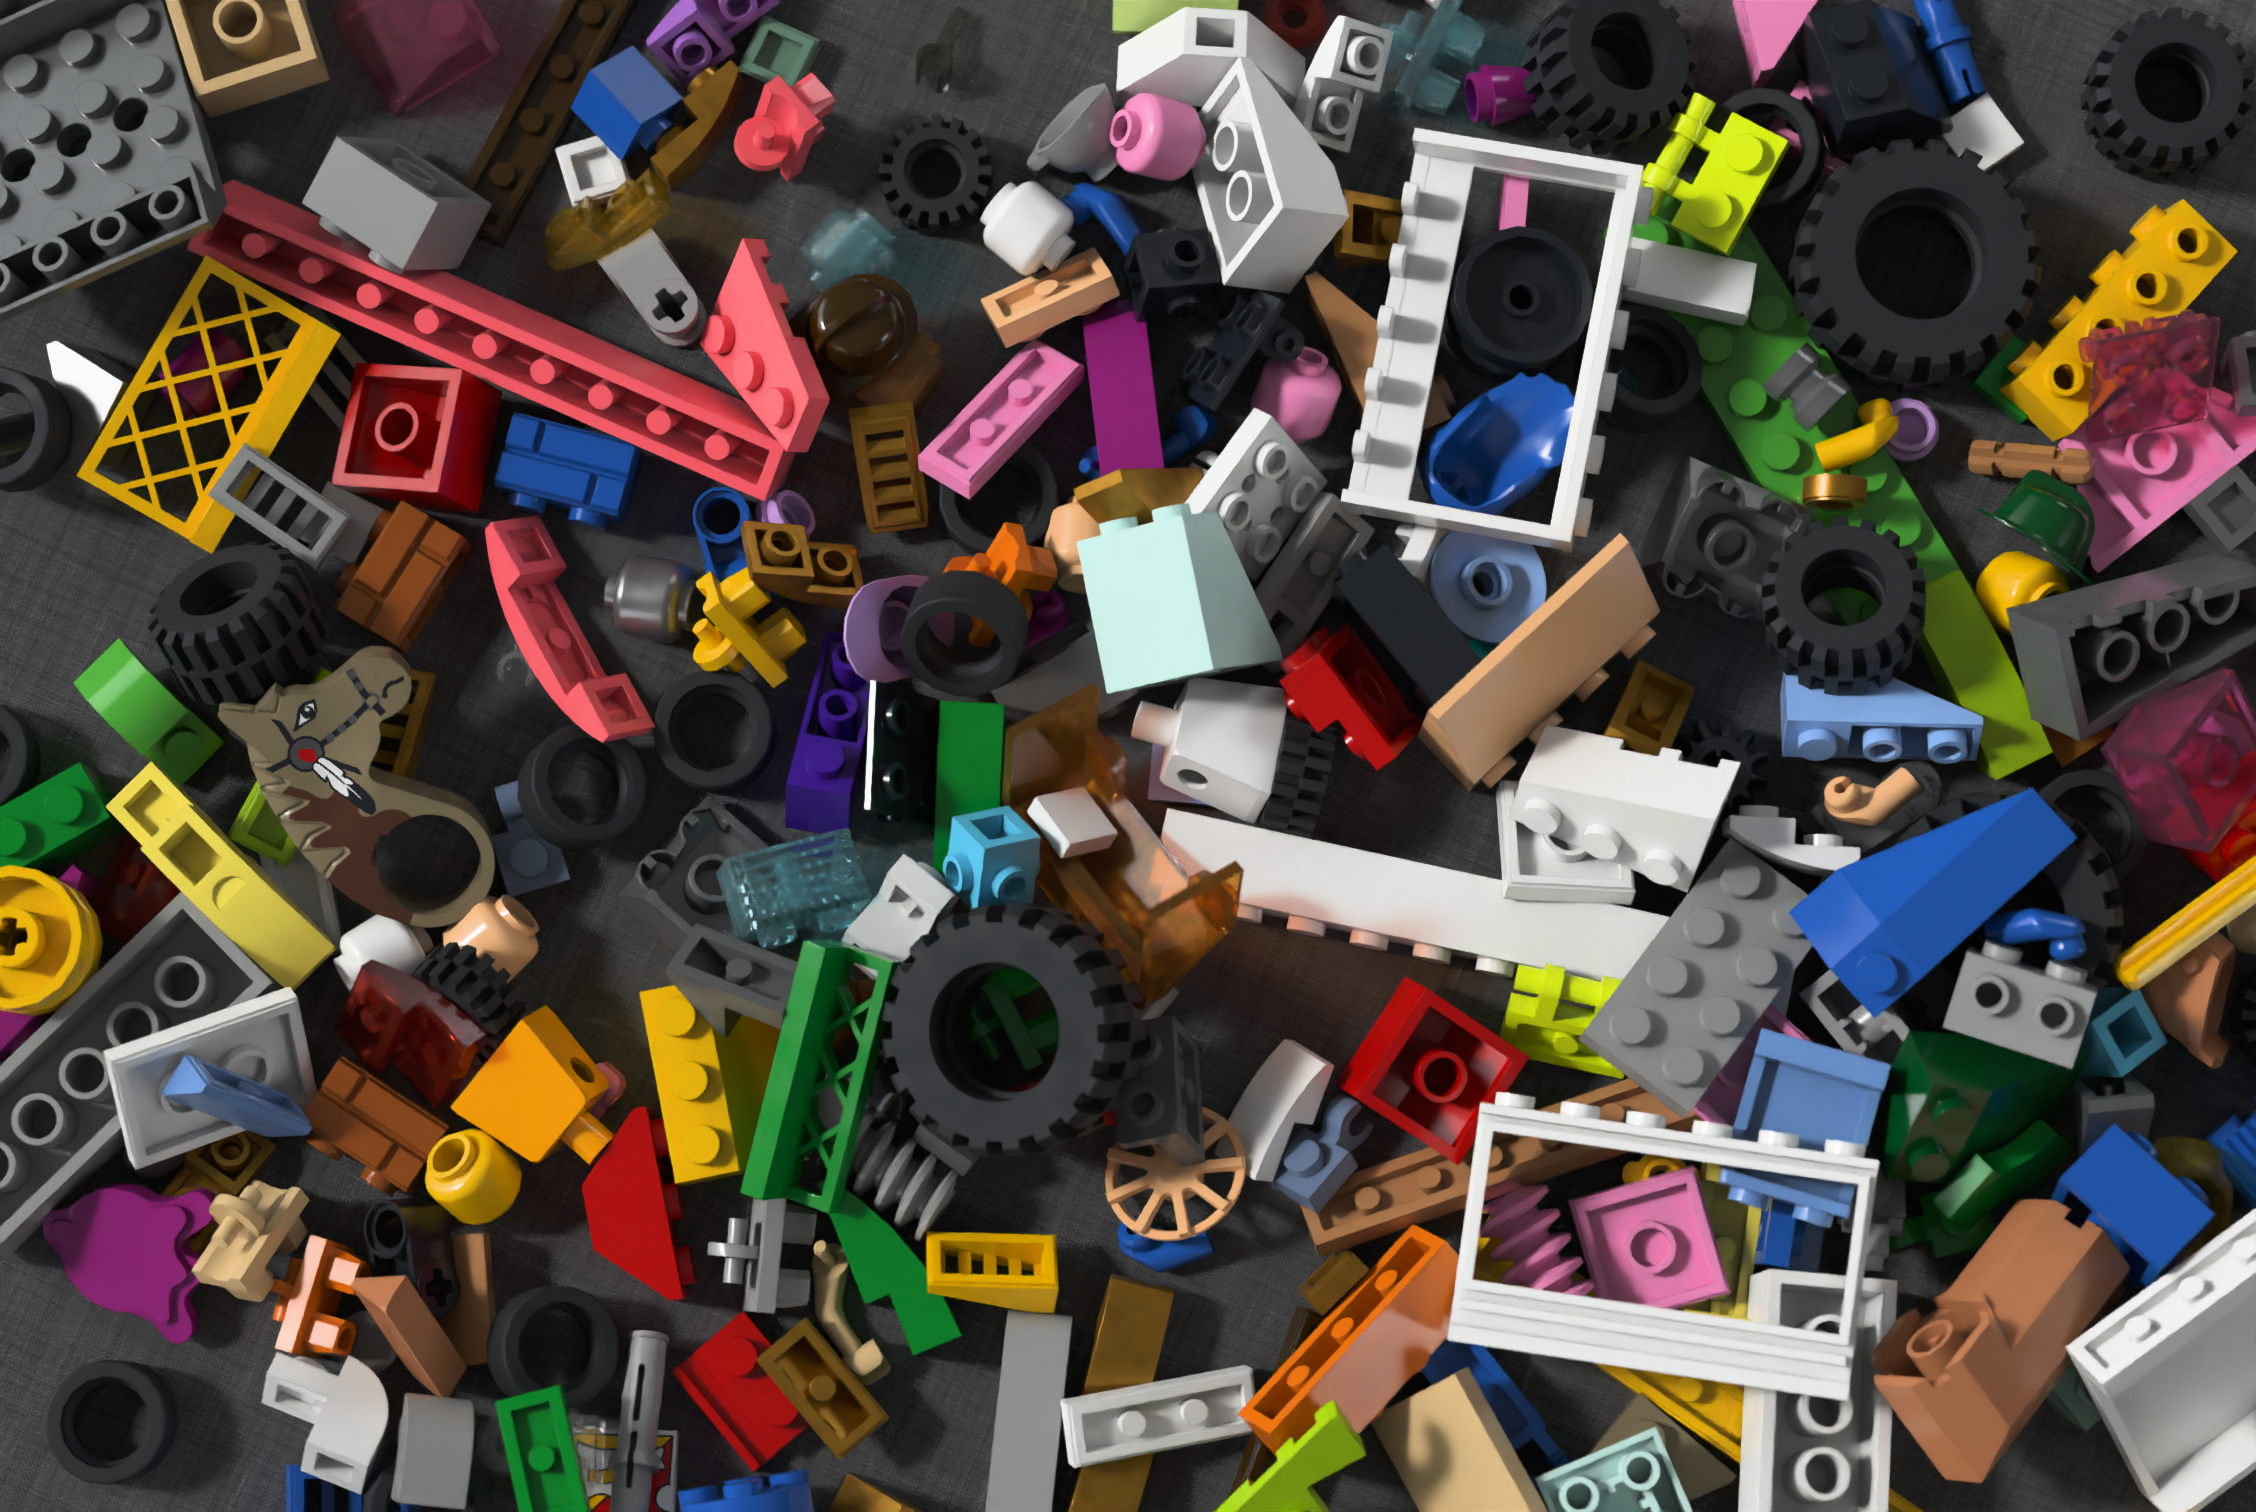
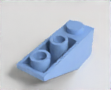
M1795 669L1789 675L1783 672L1780 690L1782 757H1803L1812 761H1822L1829 758H1864L1874 762H1889L1895 759L1933 760L1943 764L1956 763L1958 761H1976L1984 725L1983 716L1892 677L1890 683L1879 688L1874 680L1867 682L1866 693L1852 695L1851 686L1839 685L1837 696L1824 694V682L1816 680L1811 690L1798 684V669Z

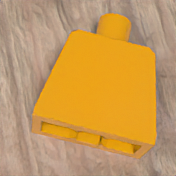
M546 1005L518 1022L450 1107L458 1115L534 1163H540L566 1143L585 1162L592 1165L601 1157L615 1136L590 1113L610 1088L608 1079L555 1013Z

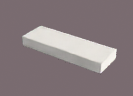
M1241 1365L1061 1399L1068 1464L1077 1468L1252 1434V1429L1238 1413L1256 1394L1253 1369L1247 1365Z

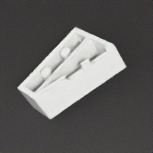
M1546 725L1519 781L1508 818L1525 824L1536 833L1551 835L1582 848L1596 858L1610 860L1644 874L1655 883L1670 885L1688 893L1713 837L1741 762L1721 758L1717 768L1682 761L1683 754L1680 750L1662 747L1659 756L1623 750L1625 747L1623 739Z

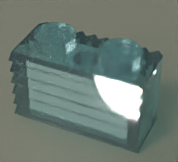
M848 828L727 857L716 872L737 939L747 943L759 941L762 949H769L791 942L798 937L796 930L806 929L810 926H819L821 933H831L847 928L855 921L856 915L871 900V891L867 887V879L863 875V867L859 864V855L855 852V843L851 840V831Z

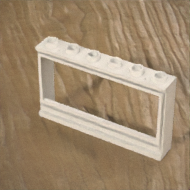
M1414 128L1412 141L1415 156L1410 181L1405 182L1402 192L1401 208L1403 216L1397 244L1393 243L1389 258L1391 277L1385 306L1381 305L1376 325L1378 342L1373 367H1368L1364 384L1366 402L1360 430L1356 429L1352 444L1354 463L1349 488L1342 490L1341 504L1345 513L1370 515L1560 549L1562 552L1572 553L1575 536L1587 538L1594 499L1583 498L1587 473L1599 475L1606 437L1595 435L1599 411L1611 412L1613 407L1618 374L1608 373L1607 369L1611 349H1624L1630 312L1619 310L1623 287L1635 288L1637 283L1642 250L1631 248L1635 225L1647 226L1654 188L1643 186V165ZM1474 169L1615 193L1550 525L1409 500Z
M1496 1092L1495 1104L1480 1102L1447 1340L1848 1401L1876 1179L1880 1161L1865 1158L1866 1145L1826 1140L1825 1152L1798 1148L1799 1135L1760 1130L1758 1143L1732 1139L1733 1126L1695 1120L1693 1121L1692 1133L1666 1129L1667 1116L1627 1111L1626 1123L1600 1120L1601 1107L1564 1101L1561 1104L1560 1114L1534 1110L1535 1097ZM1493 1131L1859 1184L1839 1334L1473 1280Z

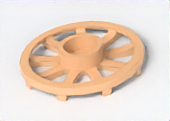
M1202 1107L1203 1121L1213 1125L1204 1133V1148L1206 1150L1219 1138L1225 1136L1233 1150L1234 1157L1205 1160L1204 1163L1181 1167L1162 1146L1158 1147L1156 1143L1151 1144L1155 1150V1155L1152 1157L1126 1152L1128 1149L1123 1148L1118 1141L1113 1148L1109 1147L1106 1155L1108 1162L1105 1173V1194L1115 1214L1129 1229L1149 1239L1177 1241L1191 1238L1207 1231L1226 1216L1241 1193L1246 1174V1157L1238 1134L1224 1117ZM1121 1164L1145 1169L1148 1172L1145 1176L1118 1187ZM1235 1172L1233 1184L1226 1199H1223L1203 1184L1205 1173ZM1146 1189H1153L1154 1192L1136 1220L1127 1211L1123 1201ZM1197 1194L1217 1210L1202 1222L1191 1226L1185 1200ZM1164 1199L1172 1201L1174 1204L1178 1230L1151 1228L1154 1216Z

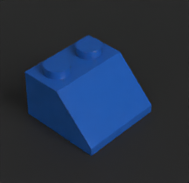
M2114 1123L2060 1177L2051 1200H2056L2071 1209L2065 1220L2081 1229L2085 1222L2089 1220L2104 1229L2131 1267L2129 1276L2124 1283L2132 1290L2140 1293L2174 1268L2207 1230L2215 1213L2207 1207L2210 1204L2208 1197L2194 1182L2184 1176H2179L2176 1179L2157 1162L2159 1154L2150 1142L2135 1131H2129L2126 1134Z

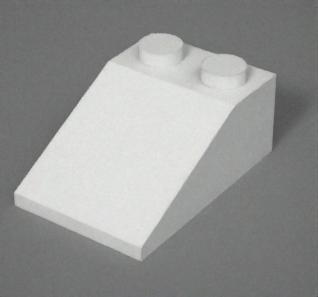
M1239 56L1198 113L1206 131V146L1201 160L1192 168V173L1223 284L1226 286L1290 293L1349 218L1347 200L1342 193L1333 163L1254 61L1249 57Z

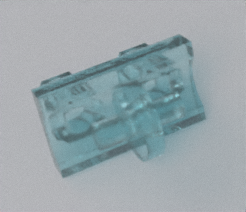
M1441 0L1422 38L1416 34L1424 18L1412 10L1406 12L1400 26L1389 22H1382L1379 25L1381 28L1394 31L1385 70L1396 74L1403 59L1410 60L1395 89L1394 94L1396 98L1392 108L1408 116L1413 106L1438 115H1447L1459 91L1461 81L1433 67L1441 52L1472 65L1487 34V29L1470 17L1460 13L1462 0Z

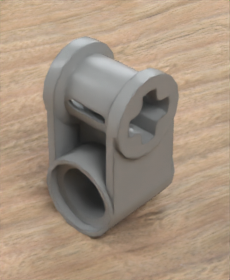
M648 223L597 259L601 268L630 306L633 304L657 338L665 345L674 348H686L699 341L708 319L707 312L694 289L679 271L681 269ZM673 304H676L685 315L682 320L676 323L665 311Z

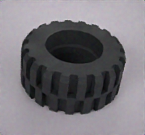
M1910 138L1890 142L1884 152L1879 153L1876 148L1871 147L1857 154L1851 165L1847 168L1840 166L1827 178L1820 192L1816 193L1796 230L1791 245L1794 253L1788 264V284L1795 286L1796 294L1792 300L1798 317L1804 315L1811 327L1807 333L1817 348L1822 345L1826 346L1835 355L1832 363L1835 364L1840 372L1846 375L1850 367L1865 374L1862 384L1879 390L1885 382L1897 383L1898 393H1918L1923 385L1932 384L1935 390L1954 385L1965 374L1971 377L1984 368L2014 336V333L2025 321L2034 304L2030 300L2031 296L2040 285L2042 267L2035 264V257L2042 249L2039 230H2028L2026 220L2033 212L2025 197L2020 196L2014 200L2011 199L2005 190L2012 180L2000 168L1996 169L1991 176L1980 169L1978 164L1983 158L1982 155L1968 148L1964 150L1960 158L1947 154L1948 142L1929 139L1923 149H1913V142ZM1912 215L1933 221L1946 229L1962 247L1970 267L1971 284L1963 302L1950 314L1935 319L1908 318L1896 314L1881 305L1863 284L1855 257L1861 236L1874 222L1889 216Z
M2001 790V793L1982 794V791L1965 794L1962 798L1947 804L1943 802L1927 811V814L1916 823H1912L1899 837L1896 844L1953 822L1962 816L2020 792ZM2045 800L2078 838L2039 873L2043 875L2052 887L2058 902L2059 912L2077 917L2086 929V932L2082 933L2087 947L2085 954L2081 957L2058 961L2087 971L2088 974L2085 982L2097 985V998L2108 982V975L2113 964L2117 962L2121 948L2124 924L2119 882L2115 876L2110 858L2103 846L2099 845L2091 836L2089 829L2075 816L2073 818L2058 809V805ZM2049 950L2034 966L2046 969L2049 960H2057L2050 955ZM1948 954L1902 994L1899 999L1903 1004L1910 1003L1920 1013L1919 1018L1930 1026L1936 1028L1937 1025L1943 1027L1961 965ZM1953 1031V1032H1954V1034H1961V1035H1965V1034H1962V1033H1959V1032H1956V1031Z
M1038 904L971 908L968 914H954L937 923V934L922 935L909 948L910 954L916 960L914 963L899 964L891 979V984L899 988L897 999L885 1000L882 1020L892 1022V1038L882 1039L885 1059L895 1057L899 1073L890 1077L898 1095L911 1093L916 1102L910 1107L909 1112L922 1126L935 1123L940 1125L936 1131L937 1138L953 1147L968 1144L971 1154L986 1157L1006 1154L1007 1157L1022 1156L1073 1144L1074 1138L1090 1135L1104 1124L1103 1114L1105 1112L1119 1109L1128 1096L1127 1090L1121 1084L1124 1079L1137 1077L1142 1062L1140 1056L1132 1054L1133 1042L1145 1039V1020H1134L1132 1003L1142 1001L1137 982L1124 983L1120 971L1125 969L1128 963L1118 948L1104 949L1100 945L1104 940V933L1090 922L1075 923L1073 913L1056 907L1039 908ZM1008 967L1021 968L1042 984L1053 1001L1059 1021V1046L1055 1060L1045 1078L1036 1087L1026 1091H1011L995 1082L978 1062L969 1037L968 1029L971 1008L979 989L995 971Z

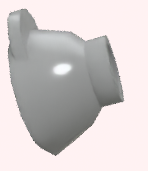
M1105 83L1091 86L1082 91L1053 119L1040 136L1027 160V166L1030 169L1037 171L1048 163L1050 166L1068 173L1084 171L1091 179L1098 182L1117 166L1118 162L1114 146L1109 138L1110 124L1116 112Z

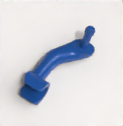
M1187 406L1173 418L1172 421L1178 428V431L1162 442L1165 468L1171 466L1191 449H1196L1209 442L1217 434L1218 423L1206 406ZM1097 445L1088 449L1079 462L1080 471L1090 481L1101 477Z

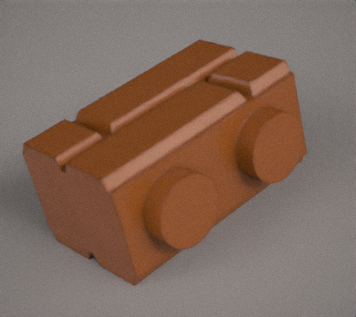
M401 500L394 512L385 509L377 517L367 537V541L373 544L360 566L353 562L344 570L336 583L333 594L339 598L334 606V609L339 614L407 655L474 547L457 532Z
M343 1056L336 1062L322 1083L320 1090L316 1092L304 1110V1114L310 1120V1124L313 1127L311 1129L312 1133L306 1141L336 1161H340L346 1152L366 1166L360 1177L393 1197L398 1188L413 1194L419 1189L425 1180L428 1156L432 1148L439 1140L449 1134L456 1133L457 1128L354 1060Z

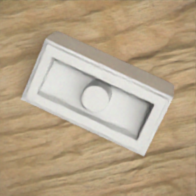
M1633 237L1631 248L1642 250L1640 268L1635 288L1624 286L1621 300L1739 326L1745 324L1751 306L1756 263Z

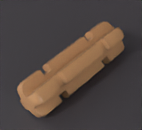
M1977 439L1972 442L1970 447L1968 467L1969 471L1977 475L1998 476L2002 472V476L2022 479L2031 470H2040L2057 480L2061 478V482L2088 485L2092 482L2095 472V454L2084 449L2066 448L2064 452H2061V448L2011 442H2007L2005 447H2003L2002 443L1998 441Z

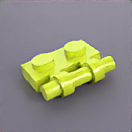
M1694 92L1683 114L1680 112L1676 113L1667 130L1672 134L1656 163L1649 162L1644 170L1643 186L1654 188L1650 211L1651 216L1656 215L1665 196L1681 203V206L1671 222L1672 227L1729 257L1786 154L1790 143L1787 139L1734 112L1731 113L1720 134L1707 128L1705 124L1716 104L1710 99ZM1696 146L1708 152L1709 155L1693 184H1690L1677 177L1692 147Z
M1546 963L1544 969L1519 964L1514 989L1538 995L1537 997H1531L1511 992L1499 1037L1528 1055L1531 1060L1623 1079L1624 1074L1578 1040L1623 979L1603 975L1601 981L1565 974V967ZM1559 999L1590 1005L1595 1008L1592 1010L1559 1003Z

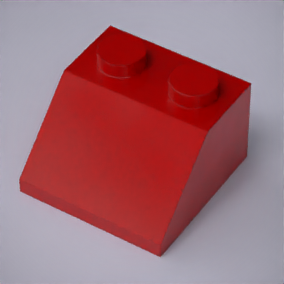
M356 363L331 485L398 503L402 500L411 506L423 509L478 513L502 391L464 369Z
M1405 976L1335 1084L1459 1165L1476 1140L1480 1102L1495 1104L1496 1092L1506 1093L1529 1059V1056L1426 987Z

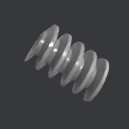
M871 1104L864 1110L848 1176L854 1172L857 1173L852 1193L857 1197H861L872 1189L877 1188L878 1191L873 1209L881 1213L897 1203L899 1206L894 1219V1225L898 1228H903L915 1219H918L919 1224L914 1240L919 1243L956 1194L954 1187L958 1173L951 1168L936 1177L933 1172L937 1157L931 1153L915 1161L913 1154L917 1142L912 1139L913 1135L895 1146L892 1140L897 1123L893 1120L874 1130L871 1126L876 1107ZM835 1140L831 1141L833 1147L835 1144ZM821 1155L815 1163L816 1166L824 1163Z

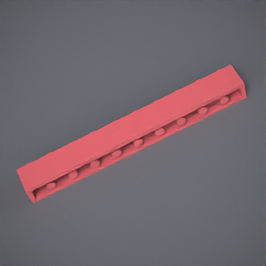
M231 180L222 184L227 206L214 228L190 239L187 250L202 257L207 255L234 271L459 369H464L477 377L765 502L785 483L796 452L785 451L747 402L441 269L404 270L403 274L391 272L372 261L368 256L371 249L357 239L345 240L321 227L318 223L319 216L241 182Z

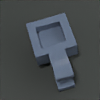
M518 780L495 787L497 801L508 832L492 836L491 838L507 894L515 899L572 881L564 849H560L540 838L525 820L517 798Z
M1341 1093L1327 1106L1319 1134L1304 1127L1284 1150L1273 1182H1269L1272 1189L1318 1214L1357 1169L1358 1165L1350 1153L1368 1138L1373 1129L1371 1122L1356 1115L1362 1108L1360 1103Z

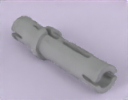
M636 1330L628 1333L629 1347L621 1401L617 1449L610 1452L608 1468L614 1471L609 1512H648L652 1475L658 1474L660 1471L661 1457L655 1454L662 1402L666 1352L670 1339L668 1335L661 1332Z

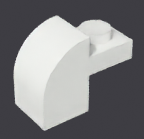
M903 854L888 871L876 897L848 927L842 942L901 961L902 964H909L915 959L910 954L909 948L922 935L936 933L937 923L947 918L959 897L947 888L945 879L937 870L924 862L917 863L912 858ZM854 963L856 967L871 979L877 978V970Z
M277 1352L266 1374L261 1403L314 1424L306 1441L301 1471L361 1495L379 1458L388 1420V1400L382 1383L368 1366L348 1355L339 1376L327 1372L325 1367L310 1358H292Z

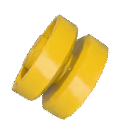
M12 865L0 867V1010L27 1016L57 1011L98 971L103 947L98 916L82 893L60 879L49 876L37 869ZM27 932V942L16 944L18 937L22 933Z

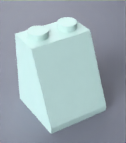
M1190 503L1166 506L1152 510L1154 522L1138 525L1136 516L1111 520L1099 524L1100 536L1076 541L1107 694L1187 682L1188 679L1194 677L1205 678L1282 660L1280 646L1218 512L1192 514Z

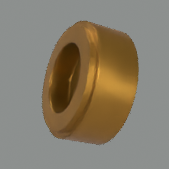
M1846 474L1807 476L1803 478L1802 502L1809 508L1819 510L1846 511L1860 509L1863 505L1867 504L1868 481L1863 477Z

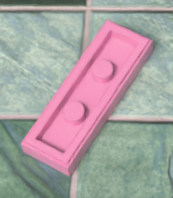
M1038 339L1029 341L918 455L919 470L970 500L1084 381V366Z

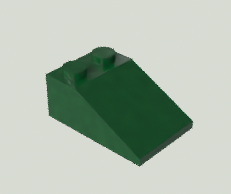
M1909 1030L1890 1068L1869 1137L1877 1160H1880L1879 1166L1885 1180L1946 1184L1951 1182L1976 1153L1988 1154L2006 1146L2020 1136L2036 1120L2040 1121L2042 1119L2053 1126L2090 1056L2087 1045L2080 1044L2073 1068L2071 1069L1968 1035Z

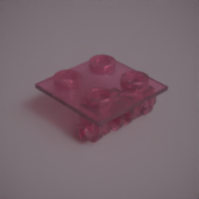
M2188 309L2181 311L2177 315L2157 319L2155 317L2145 318L2142 327L2135 320L2129 321L2125 324L2124 332L2120 326L2103 330L2100 328L2091 329L2088 337L2080 338L2078 349L2084 363L2093 362L2085 442L2091 444L2207 420L2220 318L2218 316L2207 318L2204 313L2195 315L2192 310Z

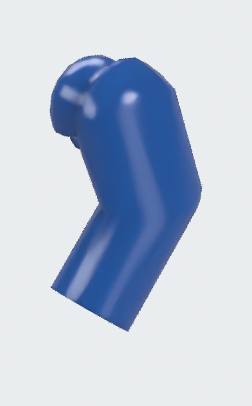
M2029 908L1992 914L1984 924L1986 939L2005 945L2049 939L2050 955L2057 961L2081 957L2087 949L2082 933L2086 932V929L2077 917Z
M1134 1215L1133 1217L1137 1220L1139 1215ZM1123 1222L1119 1225L1117 1231L1121 1250L1129 1258L1159 1273L1171 1271L1215 1253L1208 1230L1194 1237L1177 1241H1159L1146 1238L1129 1229ZM1153 1222L1151 1223V1228L1165 1230Z

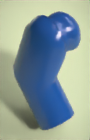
M1087 182L1073 186L1074 192L1065 195L1061 199V202L1073 212V225H1083L1088 219L1093 217L1103 224L1123 256H1126L1134 235L1144 234L1145 231L1125 201L1119 195Z

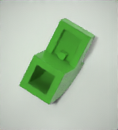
M120 638L73 682L84 698L139 754L159 764L180 787L225 743Z

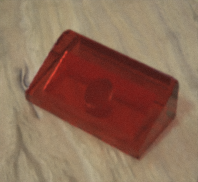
M128 830L90 905L98 916L101 931L127 943L181 892L142 852L141 848L143 846Z

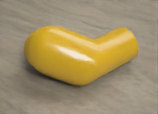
M1879 398L1861 405L1858 409V416L1863 426L1815 444L1825 473L1871 457L1898 433L1899 416H1893L1892 406L1888 400Z

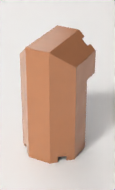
M2018 1199L1948 1291L1932 1299L1938 1309L1924 1317L1919 1314L1916 1308L1900 1316L1870 1354L1872 1365L1879 1373V1375L1873 1374L1876 1387L1945 1480L1982 1483L2072 1364L2073 1361L2065 1347L2105 1319L2123 1296L2125 1286L2122 1285L2128 1278L2131 1267L2104 1229L2089 1220L2085 1222L2081 1229L2065 1220L2071 1209L2056 1200Z

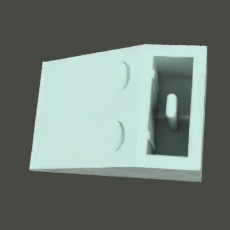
M1656 1426L1535 1477L1548 1512H1692Z

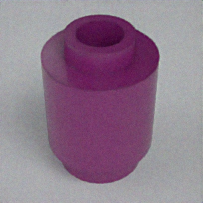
M215 327L208 334L217 366L250 358L220 328ZM200 334L169 364L172 377L210 368ZM250 365L219 373L225 398L246 379L243 372ZM163 371L158 375L160 380L165 379ZM212 375L174 384L184 420H187L193 413L198 417L210 415L220 405ZM165 386L158 394L173 409L168 387Z

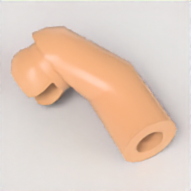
M1903 767L1896 770L1876 788L1851 783L1850 777L1839 776L1830 780L1824 790V806L1828 813L1840 822L1877 827L1921 792V787L1916 779Z

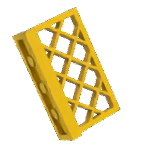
M206 255L76 476L212 554L235 514L208 496L209 492L244 443L269 458L341 334ZM211 273L235 287L242 313L204 322L198 294ZM244 292L268 307L249 311ZM191 306H193L197 324L178 329ZM277 311L301 325L287 349L261 355L251 318ZM244 320L254 357L217 366L207 329ZM200 331L210 368L172 377L165 352L172 338ZM282 357L268 380L263 362ZM160 361L165 379L147 383ZM256 364L263 391L255 403L229 410L219 373ZM212 375L222 412L184 421L174 384ZM167 386L177 423L140 432L133 408L135 401L141 392ZM250 412L236 435L231 416ZM128 415L133 434L114 439ZM224 418L231 443L223 458L196 464L187 428ZM179 430L189 466L152 476L142 439ZM135 441L145 478L118 484L95 470L109 447ZM254 465L233 495L234 498L240 502L244 501L261 472L259 468ZM217 467L206 488L203 489L199 471ZM192 474L199 500L186 522L161 508L155 487L156 482ZM147 485L152 503L128 489Z

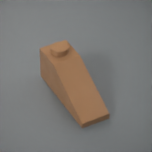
M1315 271L1304 277L1303 292L1362 423L1366 402L1364 394L1365 378L1368 367H1373L1378 342L1377 320ZM1442 374L1433 377L1421 442L1431 438L1435 428L1450 422L1451 416L1448 411L1456 408L1452 392Z

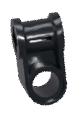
M432 1196L382 1200L373 1204L367 1211L364 1220V1237L368 1246L372 1277L406 1275L434 1318L451 1314L457 1307L460 1298V1284L455 1271L451 1241V1219L448 1210ZM437 1285L441 1287V1291L427 1294L426 1287Z

